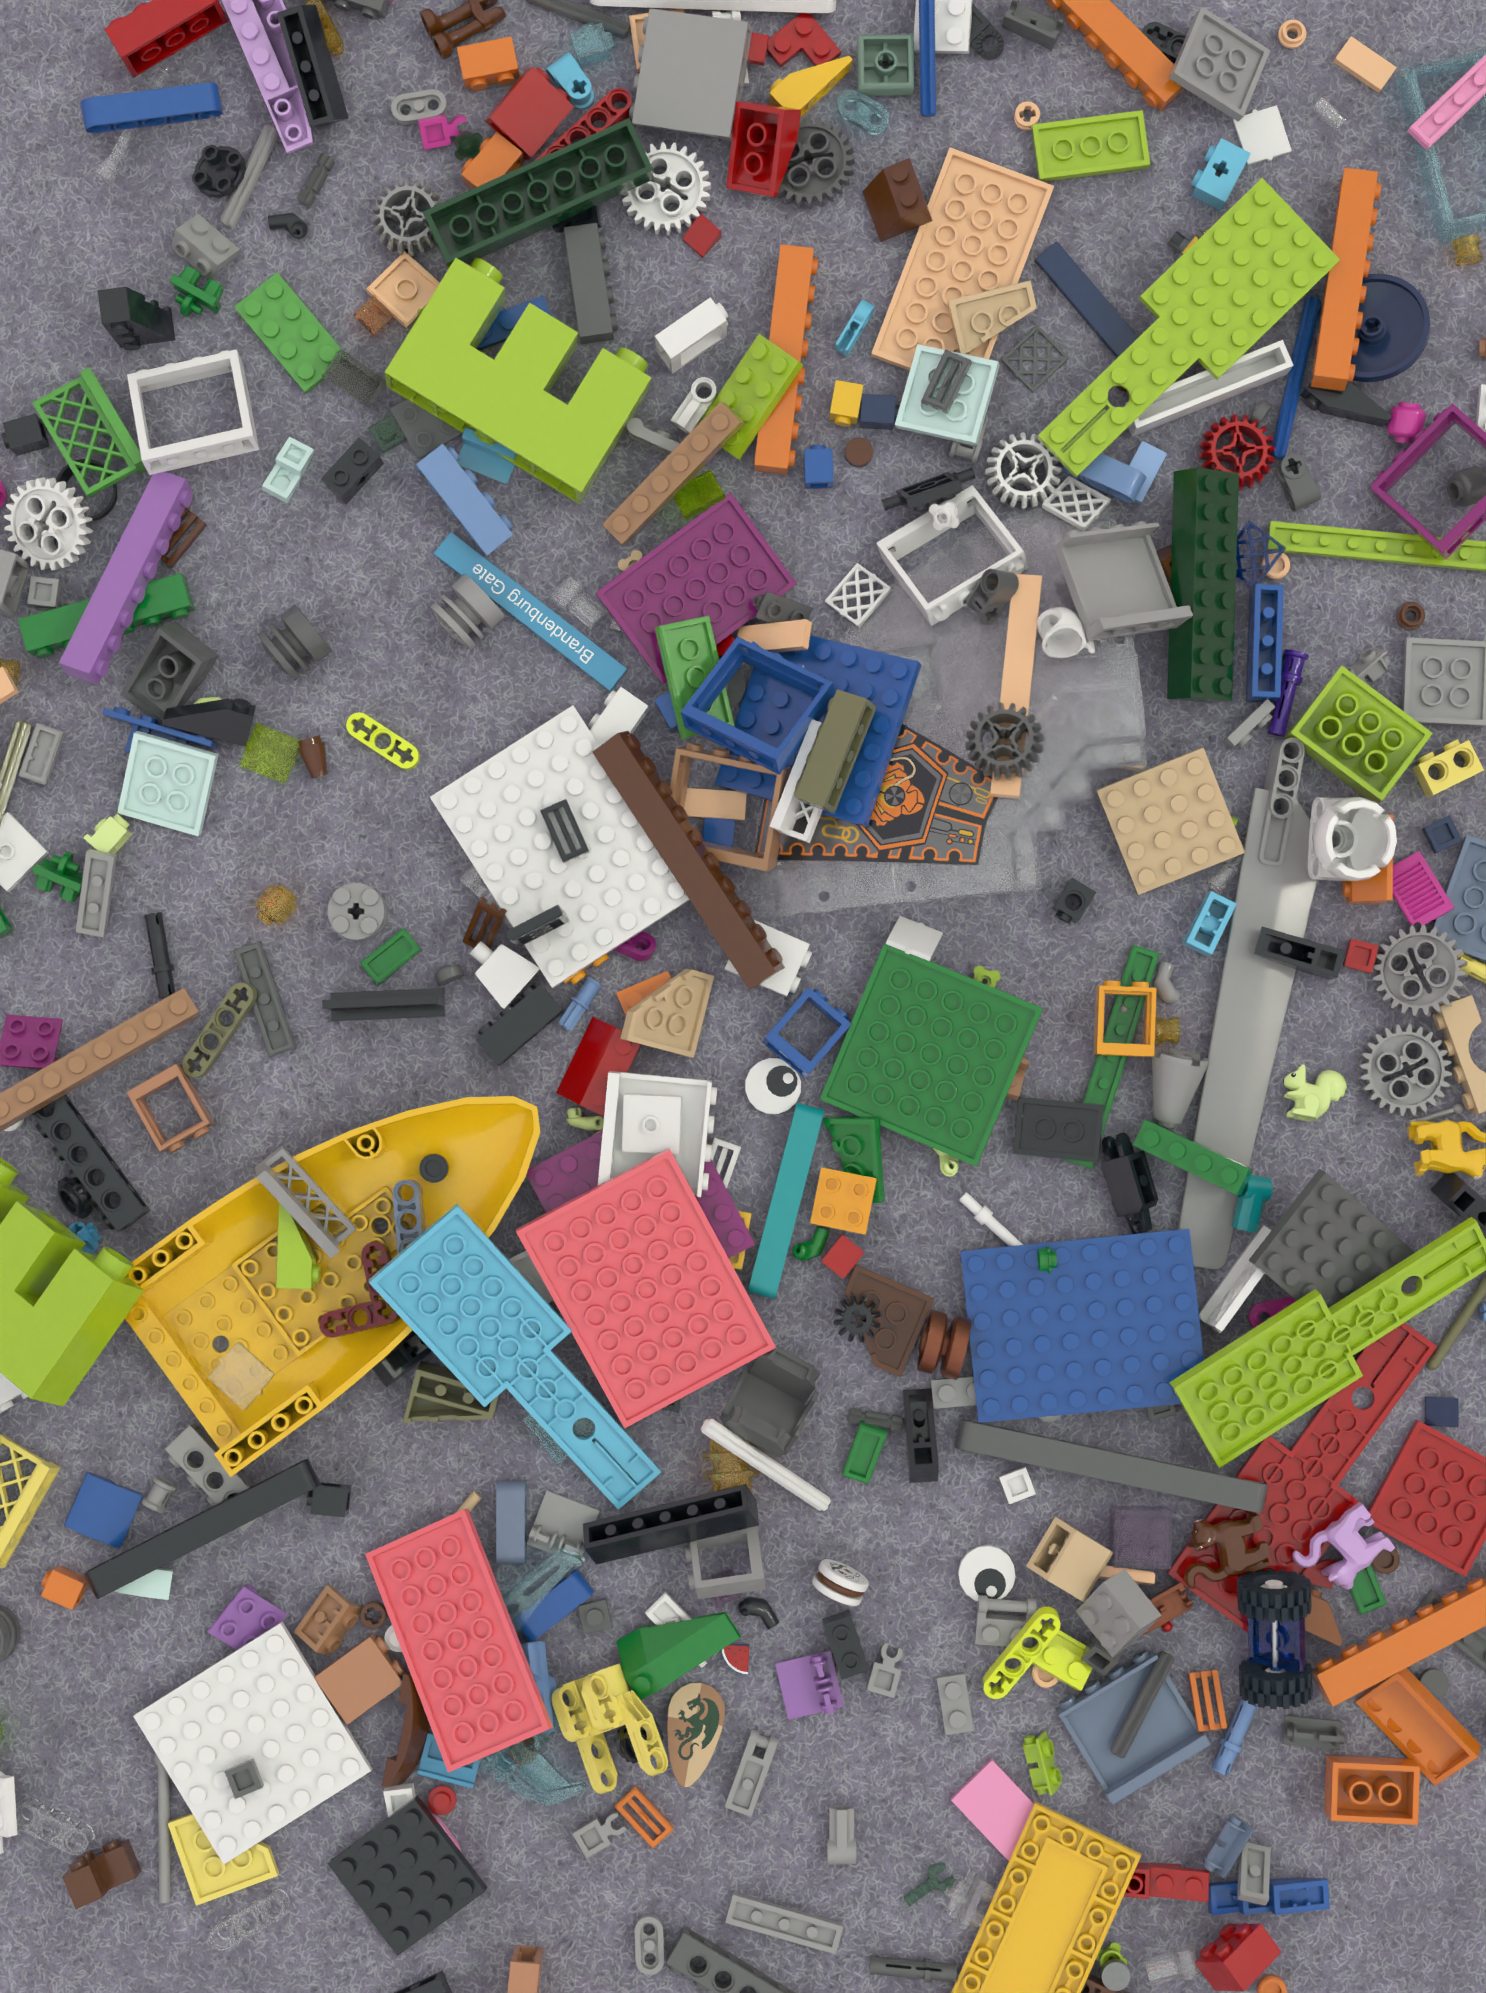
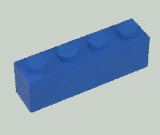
M1255 584L1249 590L1246 702H1264L1268 699L1271 703H1274L1280 698L1284 585Z

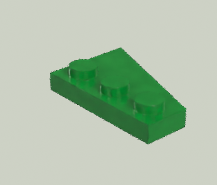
M826 1116L822 1118L825 1127L829 1128L833 1138L831 1143L834 1151L838 1152L844 1167L842 1171L877 1178L872 1203L885 1201L879 1117Z

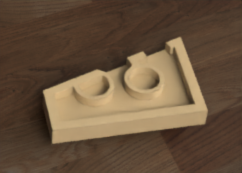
M1031 280L947 302L958 350L962 354H967L1037 309Z

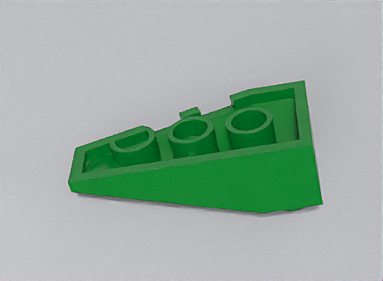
M721 1612L693 1617L692 1620L675 1622L674 1620L663 1625L651 1627L650 1625L640 1626L622 1636L616 1642L624 1677L635 1694L642 1700L669 1685L738 1640L741 1635L727 1613Z

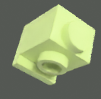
M116 814L114 817L110 816L108 819H102L94 828L96 833L93 836L86 834L84 839L98 851L115 854L133 833L127 829L130 824L119 814Z

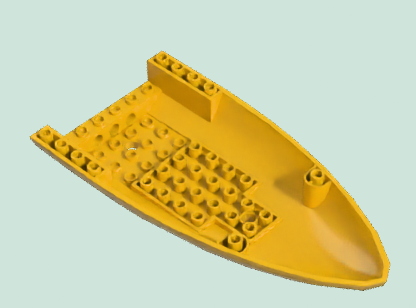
M515 1096L465 1097L399 1113L350 1130L295 1155L293 1158L356 1226V1230L339 1243L340 1252L332 1258L304 1230L316 1256V1265L321 1267L320 1282H316V1287L312 1289L276 1288L279 1202L256 1177L185 1222L131 1262L134 1266L127 1277L141 1287L144 1292L125 1319L220 1449L214 1455L230 1477L333 1402L386 1357L412 1331L401 1317L393 1324L337 1338L325 1336L319 1328L320 1319L325 1313L371 1301L362 1262V1250L366 1244L370 1242L383 1243L389 1248L392 1259L398 1255L393 1205V1188L395 1184L406 1179L415 1180L420 1184L423 1193L426 1230L458 1203L479 1228L490 1237L526 1177L540 1135L537 1106ZM440 1154L448 1161L449 1172L442 1181L432 1183L426 1181L421 1176L419 1170L420 1163L427 1155ZM284 1161L272 1169L276 1173H288L289 1164L287 1161ZM292 1168V1174H298V1173ZM291 1179L290 1189L294 1193L307 1194V1183L304 1180ZM405 1184L401 1188L403 1199L409 1201L414 1196V1189L409 1184ZM300 1199L304 1204L306 1203L305 1199ZM310 1200L309 1210L312 1213L325 1214L326 1204L322 1200ZM407 1213L403 1218V1223L408 1229H413L417 1224V1219L412 1213ZM379 1217L386 1219L388 1222V1230L384 1234L378 1233L374 1228V1223ZM328 1220L327 1229L333 1236L346 1228L341 1221ZM374 1248V1253L370 1254V1259L376 1260L378 1268H372V1272L384 1267L379 1266L378 1257L382 1255V1251L376 1250V1248ZM385 1301L386 1309L382 1310V1315H387L390 1318V1313L394 1312V1309L388 1306ZM362 1309L358 1310L354 1315V1321L358 1326H363L368 1320L367 1313ZM332 1317V1322L328 1324V1329H333L336 1332L337 1326L348 1325L346 1319L339 1321L334 1320ZM217 1336H224L228 1339L229 1347L225 1352H219L215 1349L214 1340Z

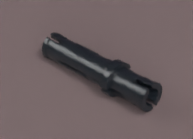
M158 912L156 913L157 915L155 913L146 914L144 919L146 921L154 966L151 968V972L156 978L158 999H164V997L167 998L175 993L172 975L175 969L174 965L170 963L162 918L163 914Z

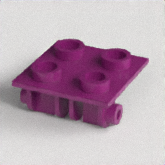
M7 1014L0 1041V1066L43 1069L59 1060L55 1056L63 1019Z

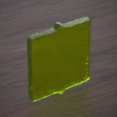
M708 470L691 479L674 497V500L683 517L687 520L702 511H707L709 507L722 501L726 496L712 471Z
M256 723L250 740L247 741L246 750L239 766L285 784L292 766L297 764L295 759L298 754V748H300L298 743L300 740Z

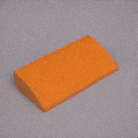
M1408 1668L1371 1686L1355 1701L1408 1758L1413 1759L1420 1766V1771L1435 1786L1479 1756L1481 1745Z

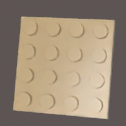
M1204 747L1097 789L1138 895L1245 853Z

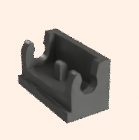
M1012 0L1009 10L1007 9L1002 28L1052 50L1065 20L1059 18L1056 21L1018 4L1019 0Z

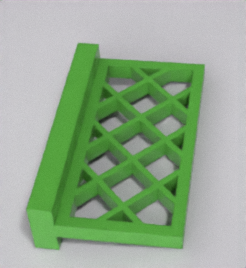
M88 367L80 371L81 376L41 397L32 402L85 494L90 498L137 471L140 475L147 470L135 442L91 368ZM82 387L85 392L82 404L68 401L70 392ZM88 400L91 402L92 406L87 405ZM51 402L61 404L57 417L46 415L42 407ZM66 406L80 409L76 422L62 419ZM85 410L98 414L99 417L95 427L82 424ZM49 421L55 422L54 428ZM102 423L104 424L106 429L101 428ZM60 424L74 427L71 440L58 437ZM80 429L94 432L90 445L76 442ZM99 434L111 436L112 442L109 450L95 447ZM64 445L69 446L68 450L65 449ZM116 446H117L118 450L120 451V453H119V452H115V447H116ZM74 447L88 450L84 463L71 459ZM93 452L107 455L104 468L90 465ZM112 457L124 459L128 467L119 472L109 470ZM77 467L82 468L81 474L78 471ZM87 471L102 473L99 483L88 488L85 483Z

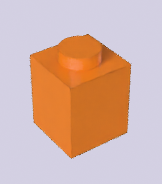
M57 1566L52 1572L48 1570L41 1583V1587L44 1588L41 1597L73 1610L79 1606L88 1582L84 1576Z

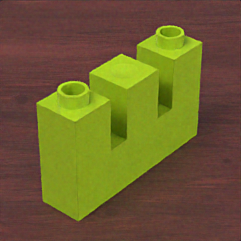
M455 258L385 371L387 388L461 433H464L465 428H469L475 431L474 435L479 440L490 446H493L495 441L516 453V457L513 460L508 456L505 457L496 453L497 455L580 505L625 432L628 421L634 417L649 392L652 377L644 373L648 368L647 362L627 348L620 347L615 355L602 348L569 404H565L549 393L577 349L578 332L529 303L496 358L492 359L477 350L478 346L505 304V287L499 284L503 275L494 266L480 258H474L470 266Z
M0 1158V1373L30 1399L63 1407L144 1290L127 1277L134 1265L126 1257L107 1246H104L97 1256L81 1251L86 1244L81 1238L49 1212L26 1205L25 1203L30 1197L12 1183L19 1171L10 1163Z

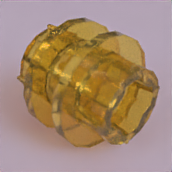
M711 1438L710 1450L702 1452V1459L712 1460L713 1469L704 1472V1479L713 1480L715 1491L744 1484L748 1486L750 1491L752 1490V1476L760 1474L759 1470L750 1466Z

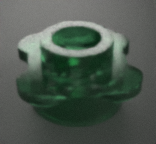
M469 131L460 133L455 139V147L457 149L454 153L455 157L458 160H463L467 157L474 159L480 152L479 147L483 140L481 134H473Z

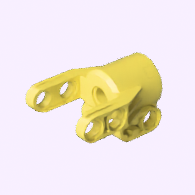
M620 1663L563 1684L562 1687L553 1691L552 1705L562 1734L570 1742L577 1741L591 1786L597 1793L604 1794L616 1787L618 1773L604 1732L626 1725L640 1768L650 1776H656L666 1771L668 1759L653 1715L633 1690L630 1691ZM563 1692L566 1693L569 1698V1706H567L563 1701ZM641 1727H643L647 1733V1740H644L641 1736ZM592 1744L598 1750V1758H595L592 1754ZM651 1755H653L656 1759V1769L651 1764ZM602 1772H603V1773L606 1775V1777H607V1780H608V1785H607V1786H605V1785L602 1783V1780H601V1773H602Z

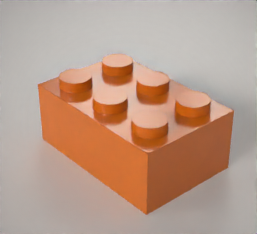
M1326 1754L1324 1813L1331 1821L1418 1825L1420 1766L1410 1758Z

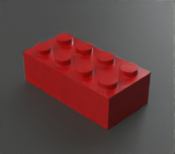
M152 0L148 3L139 4L127 16L114 19L104 30L130 74L135 78L227 23L228 20L219 0Z

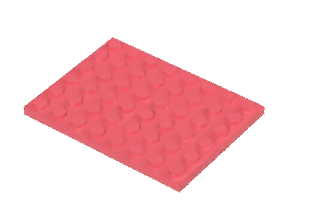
M670 1148L516 1229L517 1235L566 1324L571 1328V1333L624 1428L776 1348Z

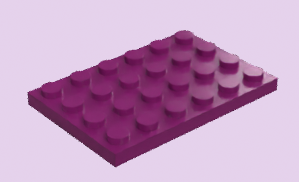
M730 492L598 590L595 595L663 685L667 682L655 627L709 616L715 644L717 645L757 614L758 610L753 606V599L756 595H765L766 591L782 596L797 585V583Z

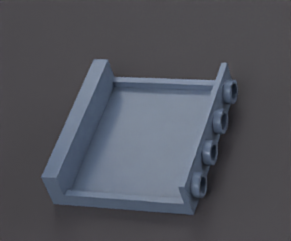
M1147 1650L1139 1652L1132 1658V1663L1126 1667L1119 1665L1108 1672V1678L1101 1682L1098 1680L1090 1682L1083 1688L1085 1692L1077 1697L1070 1695L1059 1702L1060 1707L1055 1709L1112 1805L1211 1745L1203 1731L1197 1732L1195 1718L1167 1674L1125 1758L1117 1757L1110 1751L1154 1662L1159 1659L1153 1650L1147 1652Z

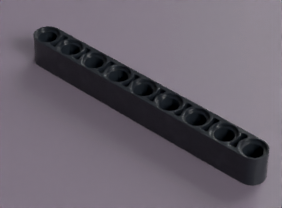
M307 1458L86 1571L84 1576L96 1599H99L321 1485Z

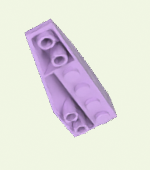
M222 0L287 154L313 144L311 127L309 126L277 15L278 12L286 10L283 0Z

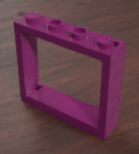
M1453 403L1441 413L1438 412L1433 419L1434 422L1427 429L1420 430L1413 439L1414 443L1406 451L1404 449L1401 450L1393 458V464L1386 471H1380L1377 474L1378 477L1370 486L1373 494L1445 560L1486 520V495L1439 540L1387 492L1454 424H1457L1486 450V432Z

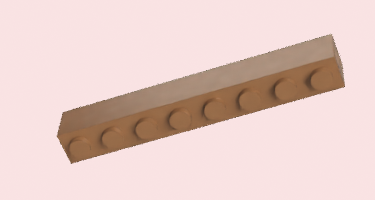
M184 988L180 989L1 1092L0 1132L199 1018V1012Z

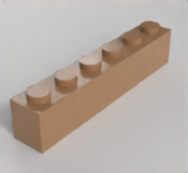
M720 401L602 525L622 545H628L746 423L726 403Z

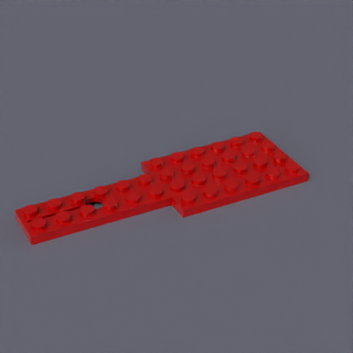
M1405 1322L1364 1348L1355 1357V1361L1363 1376L1326 1399L1290 1449H1287L1269 1436L1258 1443L1235 1475L1238 1478L1268 1484L1263 1513H1256L1260 1515L1263 1528L1245 1537L1246 1545L1249 1549L1256 1547L1257 1542L1260 1541L1268 1543L1271 1555L1267 1556L1271 1566L1261 1569L1262 1571H1267V1569H1273V1571L1284 1569L1286 1572L1295 1571L1297 1575L1303 1574L1307 1578L1315 1565L1310 1568L1298 1566L1293 1560L1292 1553L1298 1551L1307 1557L1310 1553V1540L1314 1535L1325 1530L1331 1522L1338 1521L1345 1511L1360 1502L1339 1487L1338 1484L1437 1348L1435 1344ZM1359 1387H1367L1372 1392L1373 1402L1366 1409H1358L1352 1402V1394ZM1214 1504L1204 1518V1521L1214 1525L1224 1520H1244L1247 1517V1512L1250 1511ZM1190 1538L1166 1572L1261 1642L1272 1627V1623L1269 1620L1262 1622L1257 1621L1256 1618H1247L1246 1615H1242L1238 1611L1237 1579L1249 1571L1227 1577L1220 1582H1210L1198 1574L1195 1577V1588H1189L1185 1583L1184 1575L1190 1565L1203 1563L1214 1571L1220 1568L1216 1543L1205 1550L1195 1551L1194 1547H1188V1543L1192 1542ZM1329 1542L1321 1544V1557L1331 1545Z

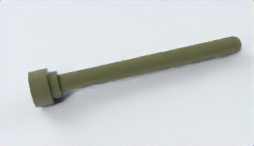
M1486 1274L1428 1360L1427 1366L1430 1370H1436L1485 1297Z

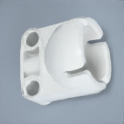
M1361 797L1315 798L1311 809L1309 829V877L1314 880L1359 881L1370 879L1381 871L1378 867H1386L1392 859L1397 843L1396 829L1391 817L1388 814H1382L1385 810L1375 801Z

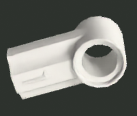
M707 377L696 379L692 384L691 391L672 417L671 422L685 433L690 434L717 397L715 383ZM700 388H710L712 390L711 395L706 399L699 398L697 392Z

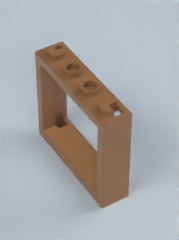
M690 742L687 743V746L676 748L670 788L672 790L671 796L677 805L679 804L683 808L685 807L692 758L777 775L769 820L770 826L791 773V767H785L779 775L741 755L739 757L729 755L730 750L713 748V751L703 750L702 744ZM768 826L764 854L705 841L703 844L708 852L716 856L718 861L769 871L776 868L781 833Z

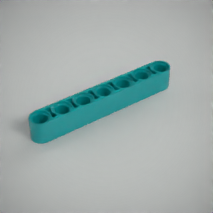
M796 1103L747 1291L749 1293L771 1299L776 1297L824 1109Z

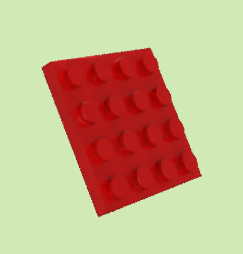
M1415 1420L1367 1510L1374 1521L1372 1526L1466 1577L1486 1540V1457L1426 1424Z

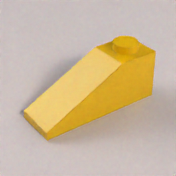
M846 56L790 73L783 80L779 78L769 89V103L801 109V118L852 70L853 59L850 56Z

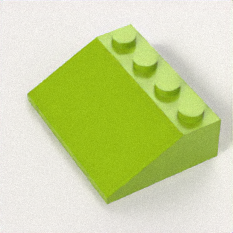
M1341 665L1284 738H1296L1304 745L1305 753L1364 798L1379 803L1383 801L1433 733Z

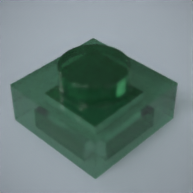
M392 414L368 427L383 454L407 440Z

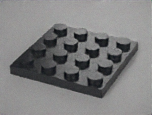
M418 1795L328 1863L397 1956L472 1902L488 1888Z

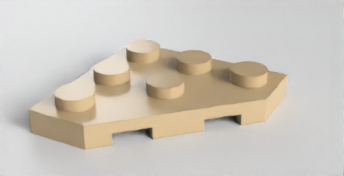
M684 969L627 1011L620 1039L694 1058L714 976L692 969Z

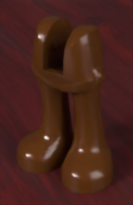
M469 0L443 15H436L430 8L419 12L425 30L430 39L433 40L434 47L441 59L444 60L450 57L453 49L477 33L489 31L506 17L504 9L500 6L484 12V10L494 6L498 0ZM470 17L474 19L452 32L443 33Z

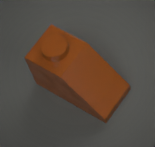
M1311 1587V1613L1307 1614L1305 1618L1299 1617L1297 1621L1289 1619L1288 1622L1341 1647L1343 1641L1329 1603L1321 1598L1322 1592Z

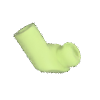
M580 1107L567 1110L568 1119L566 1120L569 1125L587 1131L603 1128L604 1119L601 1116L582 1117V1109Z

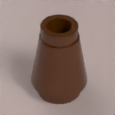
M320 735L298 741L300 747L298 751L311 778L327 775L325 741H321Z

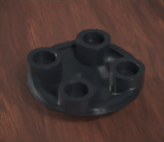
M209 145L205 147L202 152L203 156L196 164L195 172L192 175L193 183L201 193L208 197L220 198L231 194L244 179L246 171L244 158L238 150L229 146L216 147L215 145Z

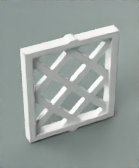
M1068 476L1058 488H1055L1054 494L1048 497L1042 504V508L1078 529L1085 531L1110 504L1111 499ZM1066 485H1070L1071 491L1062 492ZM1086 494L1087 500L1078 501L1077 495ZM1063 496H1073V502H1064ZM1055 497H1059L1060 503L1050 504ZM1102 503L1098 510H1094L1093 504ZM1089 504L1090 511L1080 512L1079 505ZM1075 506L1076 512L1066 513L1065 507ZM1091 515L1087 522L1082 521V516Z
M857 563L826 598L825 603L840 613L842 617H845L860 628L892 591V588L877 578L875 574H872ZM859 572H864L869 576V579L859 580ZM855 574V581L848 582ZM873 582L882 585L883 589L874 591ZM869 583L870 591L860 593V584ZM856 585V594L847 595L846 587ZM842 589L843 596L835 597ZM881 594L874 602V595ZM870 596V604L861 605L860 597ZM856 598L857 606L847 608V599ZM843 600V608L839 609L834 605L833 601ZM868 609L862 616L861 610ZM857 611L858 619L850 617L848 612Z

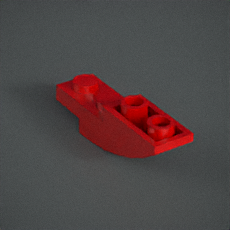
M1138 1862L1123 1897L1149 1899L1151 1896L1208 1902L1210 1871L1183 1868L1181 1864Z

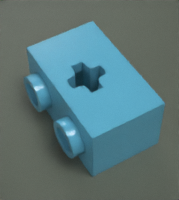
M1222 138L1217 147L1211 145L1204 158V161L1208 162L1205 170L1198 169L1191 183L1195 187L1191 196L1221 211L1251 153ZM1217 170L1222 171L1220 177L1215 175Z
M1212 891L1206 893L1181 945L1206 957L1212 955L1237 903Z

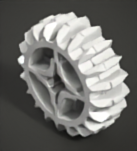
M1023 432L1020 434L1019 441H1017L1014 434H1011L1009 436V444L1003 439L1000 440L999 446L1001 449L993 447L991 453L994 457H988L986 463L992 467L986 468L985 475L994 476L987 480V485H997L993 489L992 494L995 496L1002 492L1001 503L1006 502L1007 498L1012 499L1010 503L1011 508L1015 507L1017 501H1021V509H1026L1027 501H1030L1033 508L1037 507V497L1044 503L1048 499L1047 494L1051 495L1055 492V488L1052 485H1058L1060 479L1055 475L1060 474L1062 468L1053 466L1059 460L1055 456L1050 457L1052 453L1044 448L1045 445L1041 441L1039 444L1035 442L1036 434H1032L1030 440H1026V434ZM1015 451H1029L1035 455L1030 458H1024L1019 453H1015ZM1007 456L1010 460L1009 464L1012 472L1004 480L1001 474V462ZM1043 462L1046 477L1043 484L1039 485L1034 470ZM1031 466L1027 475L1022 473L1016 476L1020 467L1025 469ZM1021 483L1032 490L1018 491L1013 489L1012 486Z

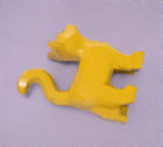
M1446 1119L1437 1123L1429 1121L1410 1122V1126L1407 1127L1409 1140H1414L1415 1144L1431 1141V1150L1421 1151L1420 1161L1414 1163L1416 1176H1422L1427 1170H1435L1443 1173L1463 1172L1475 1180L1482 1178L1483 1171L1486 1168V1148L1464 1152L1461 1133L1467 1132L1474 1140L1486 1143V1132H1481L1475 1125L1465 1121L1455 1122Z

